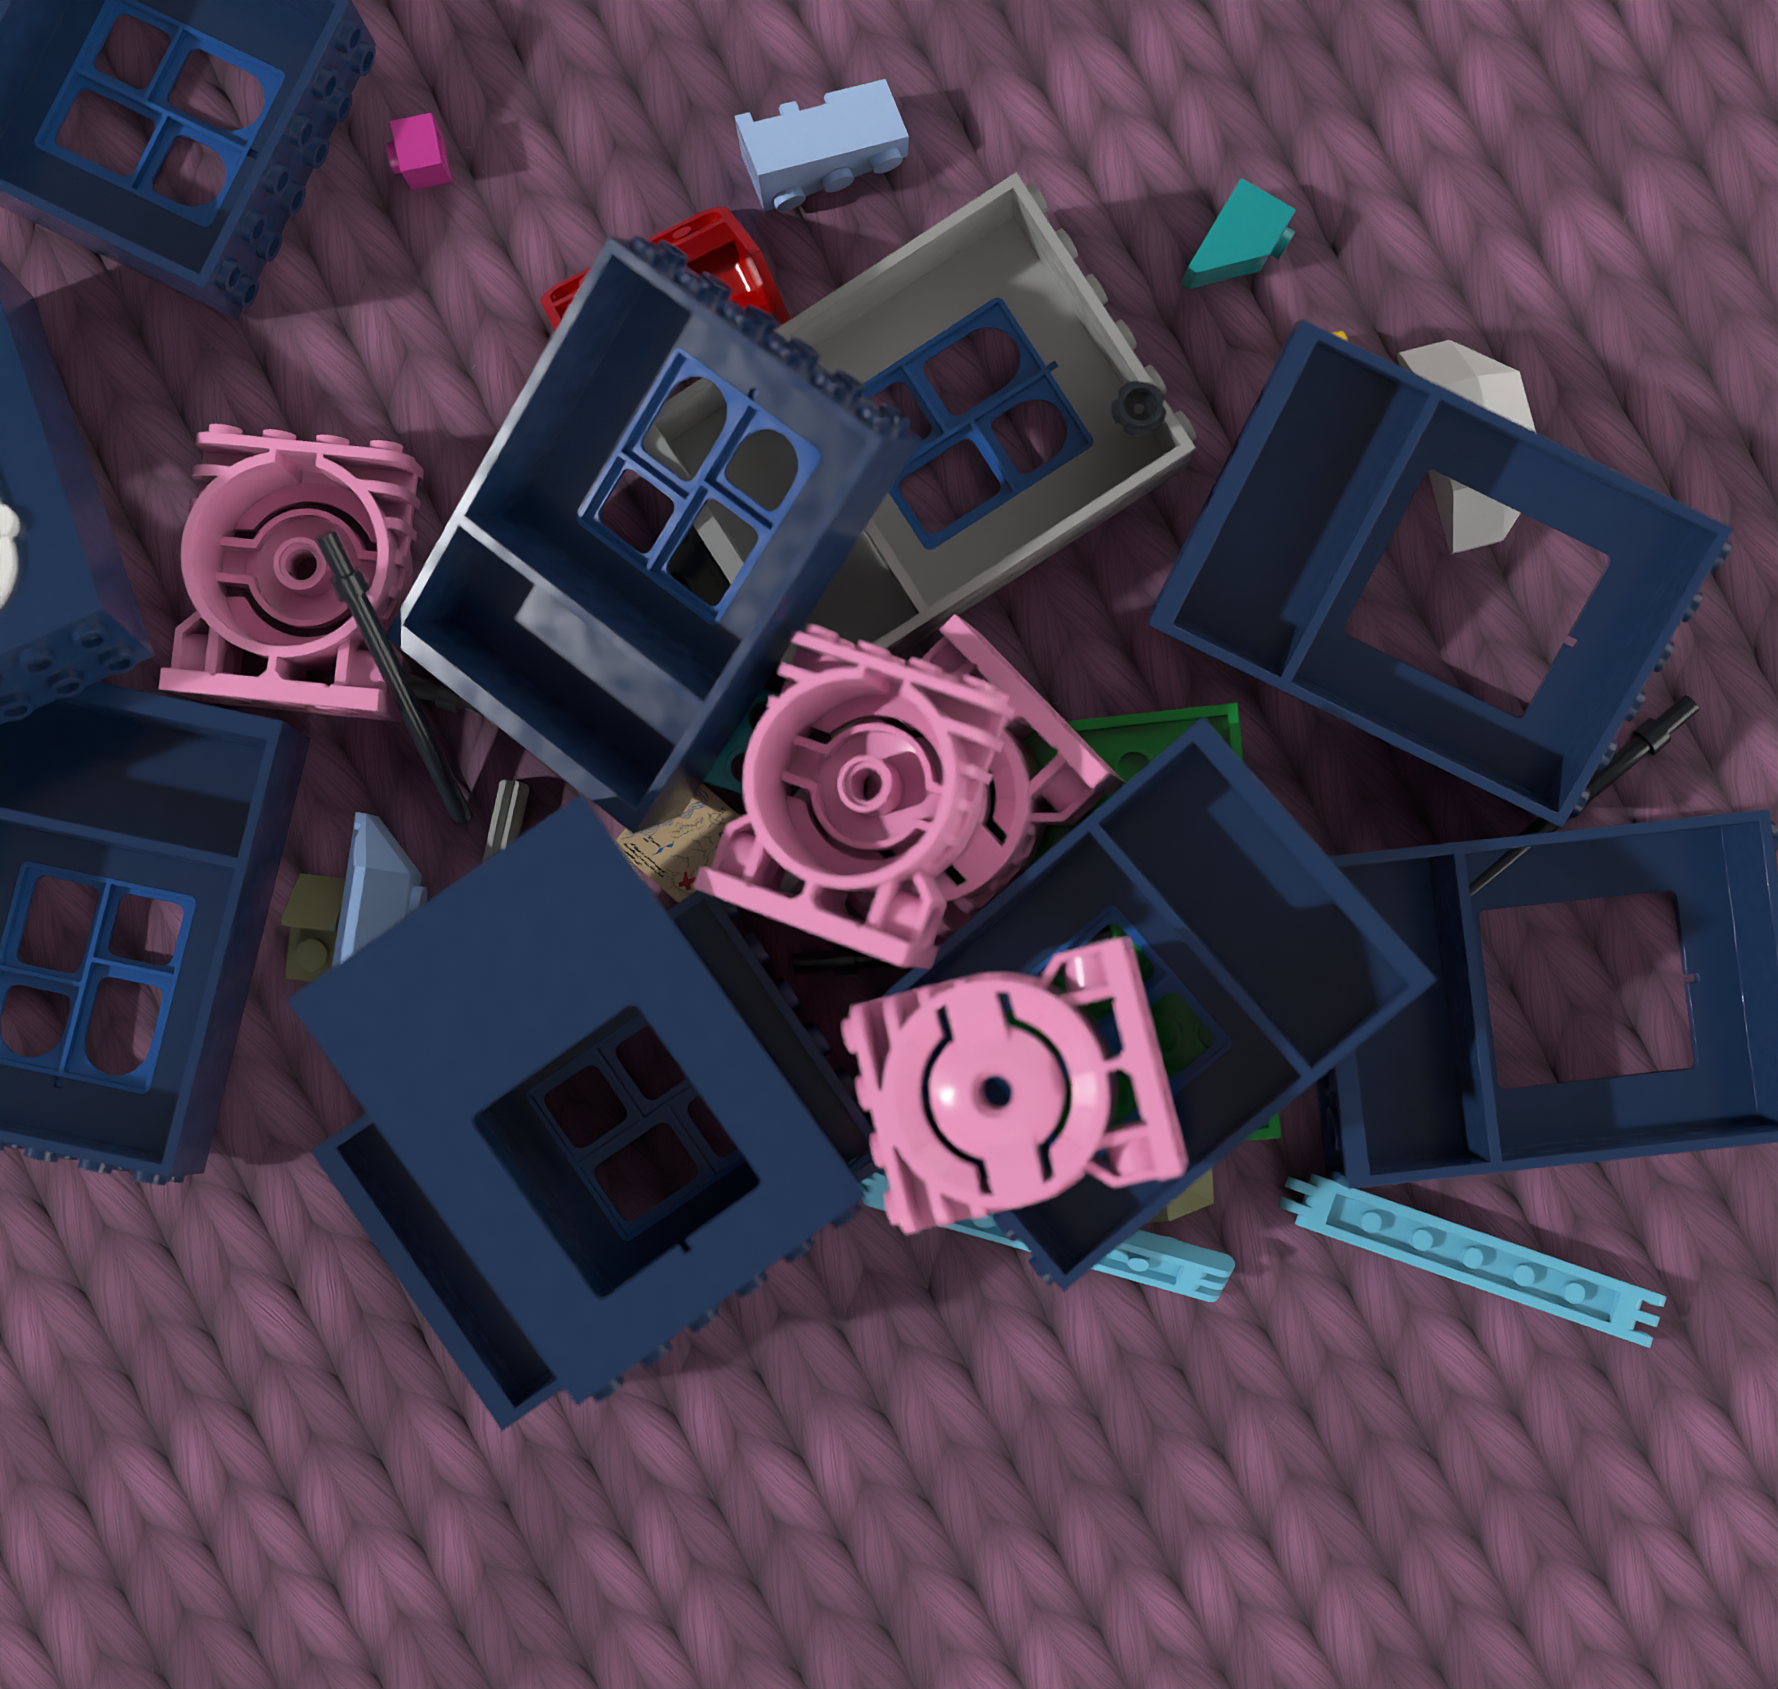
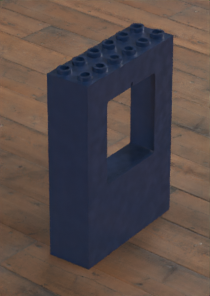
M1302 319L1295 323L1148 613V625L1563 828L1569 816L1572 818L1577 817L1584 808L1590 794V789L1586 788L1595 770H1603L1611 761L1618 744L1614 737L1624 720L1630 722L1642 707L1646 696L1642 688L1652 671L1659 672L1669 660L1674 648V643L1670 639L1681 621L1684 623L1688 622L1697 611L1703 597V593L1699 589L1709 571H1718L1727 559L1732 547V542L1728 541V538L1734 528ZM1428 471H1436L1606 554L1608 557L1607 566L1568 633V636L1577 640L1575 645L1572 647L1563 642L1527 709L1521 716H1513L1346 634L1344 631V626L1419 484Z
M581 794L287 999L290 1006L576 1406H579L590 1397L593 1398L595 1403L606 1399L624 1384L625 1381L621 1376L636 1363L640 1362L644 1368L654 1364L672 1349L673 1346L669 1341L686 1327L692 1333L702 1329L720 1314L717 1306L734 1292H736L739 1298L750 1294L767 1280L768 1276L765 1271L768 1267L782 1257L787 1264L798 1259L814 1246L815 1241L812 1239V1236L829 1223L834 1229H837L854 1218L863 1209L858 1202L866 1197L867 1194L858 1178L590 802ZM629 1005H635L644 1014L760 1177V1184L687 1237L686 1241L692 1248L687 1253L678 1244L609 1295L599 1297L594 1293L474 1125L473 1119L479 1111Z
M1770 809L1327 856L1435 977L1436 981L1315 1081L1326 1177L1348 1189L1777 1143L1778 872L1775 852L1778 850V828L1775 822L1771 820ZM1531 847L1470 896L1469 884L1509 849ZM1659 891L1671 892L1674 898L1683 975L1694 974V982H1684L1694 1059L1693 1065L1687 1069L1501 1088L1497 1076L1479 914L1484 910Z

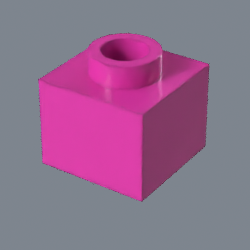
M432 113L390 121L394 141L386 142V149L393 173H401L412 191L451 183L452 177L443 134Z

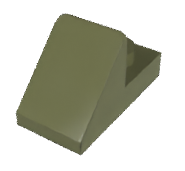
M299 874L280 922V926L290 927L284 979L313 982L332 969L346 878Z

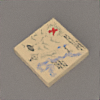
M702 783L681 816L635 834L625 829L616 840L632 863L679 903L698 890L693 888L700 866L711 868L725 826L741 818V816Z

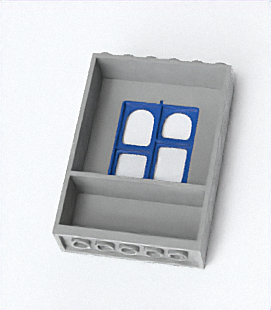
M1016 172L775 330L788 341H790L791 337H796L815 348L821 354L818 363L833 374L838 369L860 381L866 387L862 395L868 400L896 382L903 383L932 426L931 434L922 440L801 627L799 631L801 633H804L807 624H811L832 631L839 635L838 638L849 641L856 646L858 641H863L890 651L892 656H897L942 627L954 614L959 616L1187 468L1196 448L1192 443L1197 438L1195 430L1185 414L1180 410L1173 413L1165 400L1163 402V407L1166 409L1164 422L1158 429L1148 430L1144 436H1132L1125 433L1123 426L1115 423L1111 414L1112 402L1118 399V391L1126 383L1133 381L1151 383L1158 387L1163 395L1167 393L1166 386L1152 365L1144 368L1132 351L1137 348V343L1128 326L1121 319L1114 323L1103 305L1108 302V299L1098 280L1092 274L1084 277L1074 262V259L1078 257V253L1068 234L1062 228L1055 232L1044 214L1049 212V209L1040 191L1033 183L1025 186ZM995 328L1007 333L1015 341L1020 353V367L1015 378L1004 388L960 416L951 415L923 373L924 364L968 334L979 329ZM702 377L667 400L644 438L645 450L686 481L692 480L722 433L726 423L727 404L722 391L714 382ZM1028 400H1042L1053 405L1063 415L1067 425V438L1062 450L1051 460L1031 473L1023 474L1012 463L994 435L991 425L996 418L1018 404ZM1136 404L1134 411L1138 414L1144 411L1143 405ZM762 429L750 434L741 444L727 468V477L734 485L766 509L774 511L779 508L795 481L798 473V456L793 444L785 435L773 429ZM970 440L976 445L997 477L1001 489L997 495L936 534H930L924 530L900 493L899 484L905 477L959 442ZM710 499L702 508L693 525L732 584L758 541V534L751 525L718 500ZM791 643L780 660L781 663L791 665L797 646Z

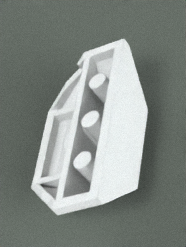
M1451 340L1397 354L1401 367L1536 432L1518 370ZM1428 471L1450 554L1504 540L1520 512L1436 471Z

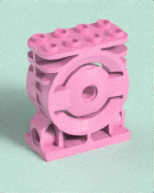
M210 424L208 432L196 434L195 445L203 451L202 464H196L192 469V478L200 483L198 498H190L188 510L191 512L187 518L181 542L183 579L189 597L197 611L175 628L171 668L161 667L159 689L194 702L402 722L399 710L353 616L332 633L315 637L293 636L273 628L264 621L247 597L228 596L226 586L250 589L253 597L264 611L289 626L303 629H321L342 621L351 612L345 601L340 602L329 582L333 575L315 540L318 534L330 529H336L353 567H360L370 587L366 594L385 633H387L412 587L413 565L410 544H415L417 538V531L412 526L414 514L420 513L421 501L416 497L417 483L423 482L424 469L415 461L414 457L402 453L403 446L395 442L372 440L370 441V447L349 446L350 441L348 439L333 435H317L316 442L298 441L295 434L281 430L265 429L263 430L262 437L242 435L243 430L234 426ZM303 504L328 505L342 510L356 519L366 531L371 542L377 544L378 552L366 551L362 540L350 526L335 515L318 509L302 508L290 510L274 517L261 529L260 527L275 514L292 506ZM260 529L254 539L234 537L236 531L257 532ZM315 556L317 560L315 573L306 580H299L297 576L298 565L303 559ZM391 643V646L402 666L403 656ZM243 649L268 660L267 670L259 677L240 675ZM336 668L334 685L330 684L329 686L322 683L305 682L307 671H323Z
M956 614L940 629L944 636L920 660L942 668L944 673L956 677V684L959 685L963 675L987 683L990 682L996 686L998 691L1009 695L1007 704L1016 711L1012 721L1005 720L999 737L1004 742L1001 753L994 752L989 766L996 789V806L993 819L1008 837L1003 844L986 826L991 811L990 785L983 784L982 805L976 827L967 845L952 863L967 882L957 886L945 870L935 877L947 903L932 944L936 947L943 944L995 896L1005 890L1026 871L1041 845L1046 825L1074 826L1105 795L1111 797L1125 783L978 630ZM890 717L865 718L856 721L851 726L879 723L893 726L902 731L907 729L911 731L918 730L915 726L903 720ZM1032 730H1036L1054 749L1058 750V755L1043 769H1041L1036 756L1028 744L1023 740ZM927 737L915 738L929 753L936 769L938 784L944 786L943 767L934 746ZM879 773L870 775L866 789L867 801L873 800L882 790V779ZM801 787L792 796L810 803L811 812L818 828L825 838L840 851L858 859H887L879 851L855 848L834 838L823 827L815 813L811 799V790ZM1048 802L1058 813H1048ZM921 830L910 841L890 850L897 855L902 854L919 843L927 832ZM916 887L914 893L920 895L918 888ZM851 892L847 899L863 917L868 919L876 895Z
M807 624L804 633L792 631L789 642L797 646L791 665L780 664L777 674L786 678L780 697L770 696L766 706L769 709L760 720L749 743L743 772L744 800L748 814L725 826L711 868L700 866L693 888L897 965L931 969L938 951V947L932 944L947 904L935 877L946 870L957 859L973 834L981 811L983 784L989 785L993 774L987 772L994 752L1001 753L1004 742L999 737L1005 720L1012 721L1016 710L1007 704L1009 695L996 690V686L963 675L959 685L956 684V677L944 673L940 667L914 658H910L908 666L904 667L906 661L890 655L891 652L863 641H858L856 646L849 641L838 638L839 635L832 631ZM870 717H890L903 720L920 730L934 746L942 763L944 786L938 784L934 763L923 745L913 736L893 726L879 723L860 724L841 732L827 745L808 739V736L814 729L834 735L848 724ZM879 773L882 779V790L873 800L867 801L863 794L864 782L870 775ZM791 784L811 790L813 808L823 827L834 838L849 846L862 850L883 851L905 844L921 830L927 833L914 847L891 858L865 860L852 857L837 849L825 838L814 821L810 803L791 796ZM786 869L798 877L807 880L802 895L798 896L779 889ZM916 887L918 888L920 895L914 893ZM849 891L876 895L867 921L848 913L844 903Z
M1131 937L1118 938L1056 954L1041 978L1012 972H990L852 1005L850 1008V1018L844 1019L842 1022L847 1048L851 1054L858 1053L863 1074L857 1076L856 1079L858 1096L865 1111H872L877 1131L870 1136L873 1157L878 1168H886L891 1190L885 1191L884 1194L886 1211L893 1226L900 1224L905 1234L917 1233L924 1228L937 1225L941 1227L952 1225L958 1220L974 1217V1219L986 1217L993 1212L1015 1209L1049 1199L1071 1186L1087 1171L1112 1187H1117L1158 1177V1180L1182 1175L1188 1163ZM1061 970L1068 994L1052 986ZM1000 992H1009L1016 1018L1036 1026L1056 1044L1064 1056L1071 1074L1073 1085L1072 1109L1062 1135L1050 1149L1054 1172L1048 1175L1045 1173L1039 1144L1050 1135L1060 1119L1065 1101L1063 1073L1053 1052L1041 1039L1024 1029L1008 1025ZM1115 996L1116 1001L1113 1004L1125 1047L1122 1053L1113 1055L1104 1032L1088 1010L1081 1005L1082 1003ZM947 1011L955 1040L944 1049L934 1066L930 1081L932 1108L939 1127L951 1142L963 1151L985 1159L989 1178L979 1176L976 1165L957 1157L940 1142L931 1129L924 1112L921 1091L923 1073L931 1052L944 1036L939 1019ZM1122 1068L1132 1075L1143 1119L1110 1127L1117 1103L1118 1080L1116 1069ZM990 1075L1004 1077L1010 1083L1013 1096L1007 1106L998 1107L987 1100L984 1093V1085ZM1107 1147L1111 1165L1094 1155L1097 1149Z

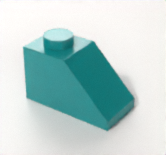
M1241 178L1188 266L1181 284L1191 289L1259 272L1269 255L1279 260L1295 233L1287 225L1296 209Z

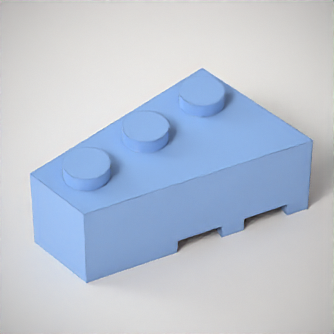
M886 79L826 93L824 96L825 104L804 110H799L796 101L781 104L779 107L780 116L756 122L753 121L750 112L734 116L741 155L764 213L775 208L777 211L793 209L805 201V196L823 189L829 193L842 190L849 186L856 176L872 170L877 174L885 173L902 163V158L908 156L909 136Z

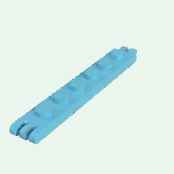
M882 1167L860 1183L867 1194L862 1199L863 1203L869 1207L886 1211L884 1194L885 1191L891 1190L886 1168ZM995 1212L990 1213L986 1217L974 1219V1217L958 1220L952 1225L943 1226L944 1228L1029 1251L1019 1238L1013 1242L1002 1233L992 1218ZM1138 1229L1092 1269L1207 1302H1215L1219 1299L1222 1289L1235 1268V1261L1231 1256L1221 1252L1181 1242L1173 1237L1160 1236Z
M1314 1173L1311 1174L1309 1183L1290 1176L1287 1178L1285 1187L1304 1193L1302 1203L1281 1196L1278 1207L1298 1214L1295 1224L1642 1346L1651 1347L1654 1337L1643 1331L1634 1330L1636 1321L1657 1327L1660 1317L1640 1310L1643 1300L1651 1305L1664 1307L1667 1296L1357 1188L1348 1189L1331 1179Z

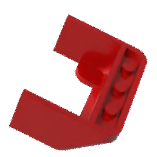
M720 206L704 210L647 239L655 245L660 240H663L680 249L689 257L686 264L687 267L700 276L703 272H707L725 282L733 289L730 298L743 308L750 304L768 315L771 313L780 326L791 320L761 250L727 207ZM591 267L559 282L548 289L541 297L540 302L554 331L557 330Z

